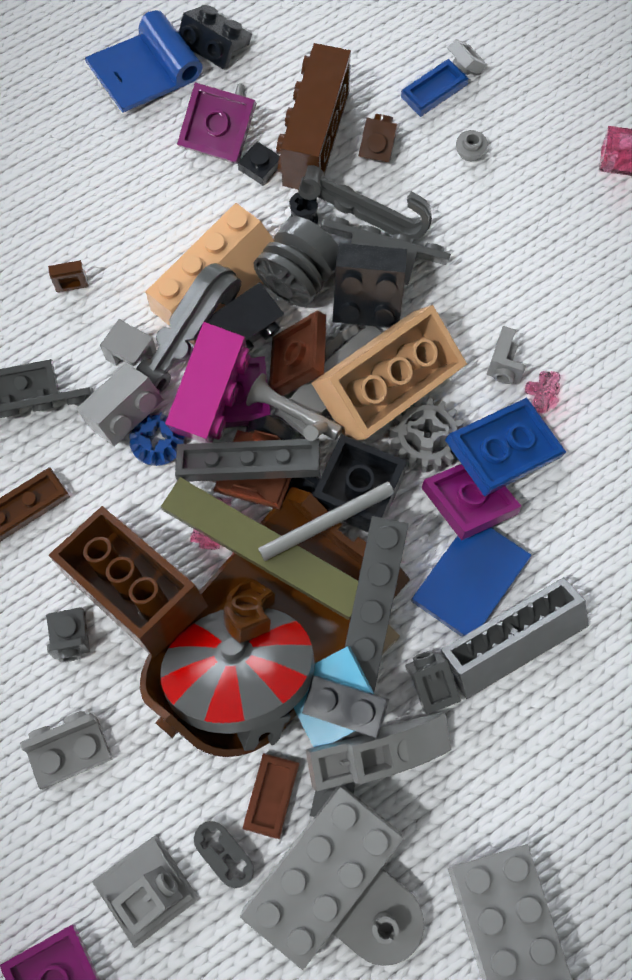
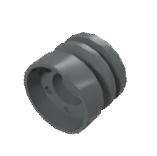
M299 216L289 217L275 234L274 242H270L253 262L254 270L266 287L278 297L293 305L307 307L323 288V281L331 278L336 271L339 245L331 235L312 221Z

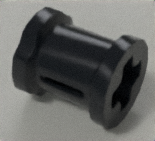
M295 193L289 201L290 217L299 216L318 225V215L316 213L318 210L317 198L307 200L302 198L299 193Z

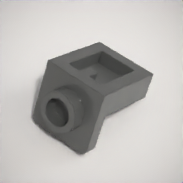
M82 607L46 614L50 644H47V652L54 659H59V662H71L80 659L81 654L90 652L85 610Z
M433 651L423 652L413 657V662L405 665L407 673L412 677L422 709L426 715L461 702L448 660L441 654L434 653Z

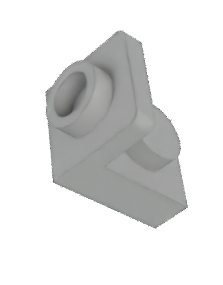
M502 326L487 375L494 377L496 381L503 384H519L526 365L513 361L518 347L517 343L512 342L516 329Z
M159 866L141 876L114 899L111 904L134 936L168 908L183 899V896L178 890L174 877L166 872L162 866Z

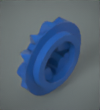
M162 412L158 415L146 416L129 433L130 448L134 456L147 465L160 466L170 463L176 459L177 444H184L185 442L184 436L172 432L165 423L168 416ZM160 428L162 437L167 439L159 440L154 450L151 439L146 437L154 436L155 431Z

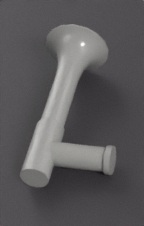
M263 373L256 379L249 391L246 401L247 406H251L256 402L266 403L304 422L307 426L303 430V435L309 441L316 440L321 434L337 440L342 432L343 426L273 391L267 385L266 375Z

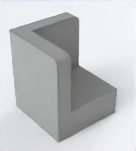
M118 319L100 344L105 360L116 366L120 360L135 366L144 353L153 357L156 352L153 337L121 319Z

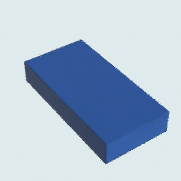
M448 58L402 89L401 98L422 117L466 87L469 78Z

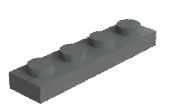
M317 438L314 441L291 439L177 444L175 477L177 481L181 477L188 482L320 477V441Z

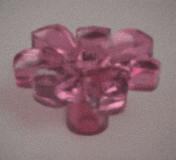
M543 370L539 374V382L528 381L525 385V393L535 396L532 404L539 413L545 414L549 408L555 409L559 402L555 396L560 392V383L558 382L561 377L558 372Z

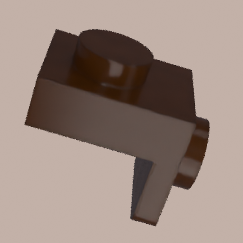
M375 114L374 119L366 117L359 157L390 163L396 133L399 130L398 124L393 123V117L382 114Z

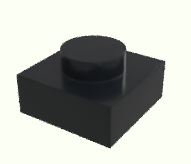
M257 141L238 161V170L264 186L277 171L280 155Z
M271 415L249 421L245 431L253 434L254 430L276 435L281 440H291L295 434L294 431L284 425L281 419Z

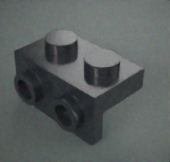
M201 5L200 7L183 12L178 32L192 51L221 69L229 66L232 52L248 46L252 37V33L243 29L239 22L225 18L218 13L216 8L209 5Z

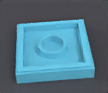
M350 646L315 663L314 675L374 694ZM309 689L301 701L294 707L313 748L334 743L355 732L354 730L303 714L302 711Z

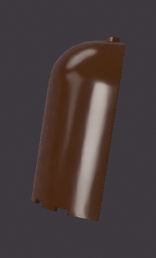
M291 487L285 495L280 510L273 508L260 524L283 536L328 511L311 493ZM341 522L297 544L304 550L359 581L366 541L359 536L355 541L345 536L338 530L343 525ZM233 553L200 589V593L208 606L187 626L189 627L209 614L224 610L228 594L240 583L250 578L275 592V604L269 608L289 615L304 628L312 644L315 663L345 648L351 617L347 620ZM401 567L394 598L410 581V578ZM172 642L156 658L148 654L140 677L141 697L144 703L160 717L155 724L172 739L179 733L197 749L219 757H235L249 754L270 743L268 740L270 732H267L259 737V743L255 750L244 751L237 733L208 732L184 722L169 706L161 684L162 662ZM294 708L288 712L290 719L289 722L284 724L282 732L296 717L297 714Z

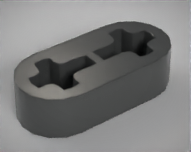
M208 821L201 824L194 835V845L200 855L227 886L242 888L249 884L254 874V865L250 857L220 823ZM206 830L212 833L218 830L221 832L222 835L218 838V841L225 850L220 855L213 847L209 846L204 849L202 846L206 840L203 835ZM228 854L236 863L242 860L245 861L246 866L243 868V873L246 876L242 880L233 877L231 880L228 879L226 874L229 873L230 868L223 860Z

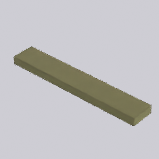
M181 477L178 479L160 506L162 511L347 620L350 619L358 580L298 545L264 561L258 548L281 537L279 534Z

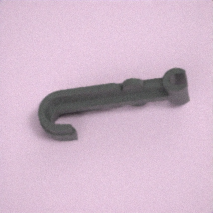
M314 165L307 167L305 177H302L298 193L302 198L307 200L320 198L334 205L338 211L347 214L351 213L356 218L392 235L401 234L417 240L427 232L432 221L429 203L426 199L412 191L407 197V207L419 214L420 217L418 218L406 217L364 195L357 194L347 185H339L324 178L322 169Z
M214 263L202 269L170 317V328L163 327L158 331L156 341L159 347L153 357L143 360L136 369L149 377L160 392L166 389L170 383L171 375L168 371L175 360H184L189 357L191 345L188 341L198 338L203 322L207 323L219 303L227 305L239 293L241 280L236 277V274L230 268Z

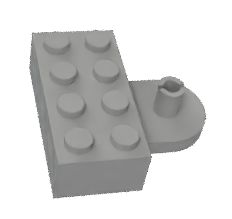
M343 785L337 786L250 898L240 915V918L301 970L306 968L331 934L336 936L365 961L375 965L390 966L409 958L418 948L424 932L423 913L417 899L405 886L382 868L403 841L402 833Z

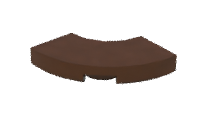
M250 578L240 583L228 594L224 607V624L229 634L236 641L242 643L270 631L271 619L264 612L275 604V592Z

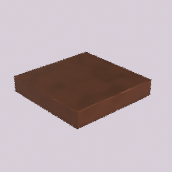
M317 310L272 337L269 387L279 395L284 396L324 374L326 314Z

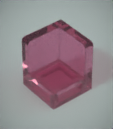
M608 126L601 145L600 172L632 176V129Z

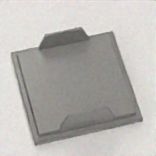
M157 834L92 881L134 948L199 900V897ZM162 866L176 880L178 890L182 894L183 899L168 908L146 928L133 936L111 902L141 876Z

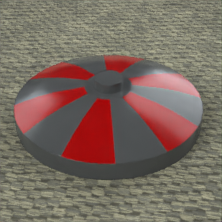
M267 608L264 612L271 619L270 631L242 643L236 641L227 631L224 624V610L199 619L177 636L164 656L161 666V684L169 706L187 724L214 733L250 731L278 720L301 701L312 682L315 660L312 644L307 632L295 619L271 608Z

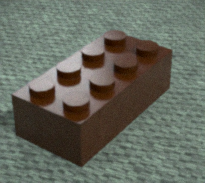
M313 43L310 56L305 55L301 68L303 78L302 81H296L293 92L294 107H288L285 117V127L287 129L285 134L280 133L276 147V153L280 154L277 171L282 173L283 187L299 190L301 179L305 177L307 167L311 165L322 169L325 177L350 93L351 50Z
M103 506L94 512L48 555L70 582L153 658H156L208 606L192 581Z

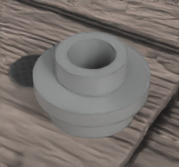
M464 131L456 140V150L459 156L466 161H476L487 151L488 141L479 131Z

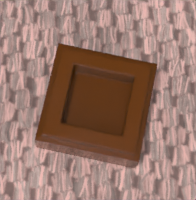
M81 260L48 266L49 276L58 293L89 286Z

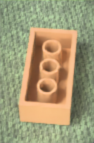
M430 305L411 312L311 382L335 423L343 426L341 433L355 440H363L370 437L466 366L467 363L435 307Z

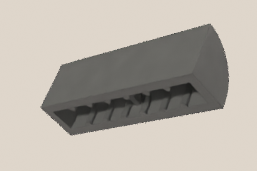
M563 577L441 649L442 656L448 660L454 681L465 698L472 697L587 628L589 623L586 600Z

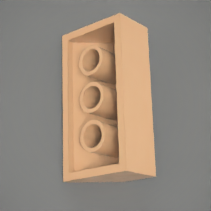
M235 203L145 291L150 310L170 326V317L202 269L214 263L230 268L236 274V277L241 280V288L236 298L259 282L263 285L264 283L259 279L254 270L253 262L270 242H274V239L259 219ZM219 303L214 313L224 307L225 304ZM192 340L189 342L195 346L196 340Z

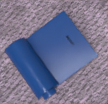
M149 11L143 15L139 23V35L85 57V62L122 113L189 85L202 73V63L162 11Z

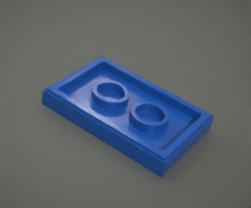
M528 398L450 433L445 439L484 497L562 458L566 453L563 446Z
M491 527L462 541L456 536L416 591L411 602L463 637L486 622L530 559L531 554Z

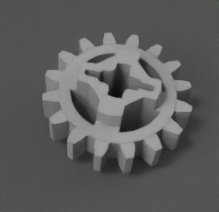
M428 397L424 405L418 400L413 404V408H407L401 413L402 415H398L393 419L392 423L395 426H390L389 436L394 439L391 440L390 447L395 450L400 449L397 457L409 459V469H412L416 464H420L422 473H425L428 465H432L435 471L438 472L440 471L442 461L449 466L453 463V455L455 454L445 439L450 433L462 428L464 422L463 420L454 421L457 410L452 409L447 412L445 410V401L435 406L433 405L432 397ZM424 432H429L430 438L424 437ZM438 448H444L437 453H433Z

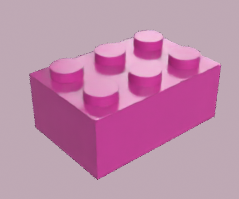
M203 322L165 423L172 432L201 443H213L214 439H221L227 422L224 420L225 416H223L226 406L232 408L239 390L236 387L238 374H245L251 355H249L250 349L247 348L244 336Z

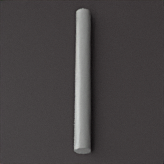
M387 481L259 547L258 550L263 560L266 561L394 495V490Z

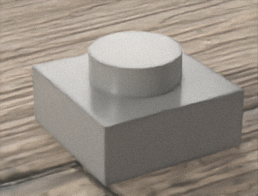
M455 38L447 48L455 57L452 60L453 63L464 73L471 71L480 75L488 66L470 44Z

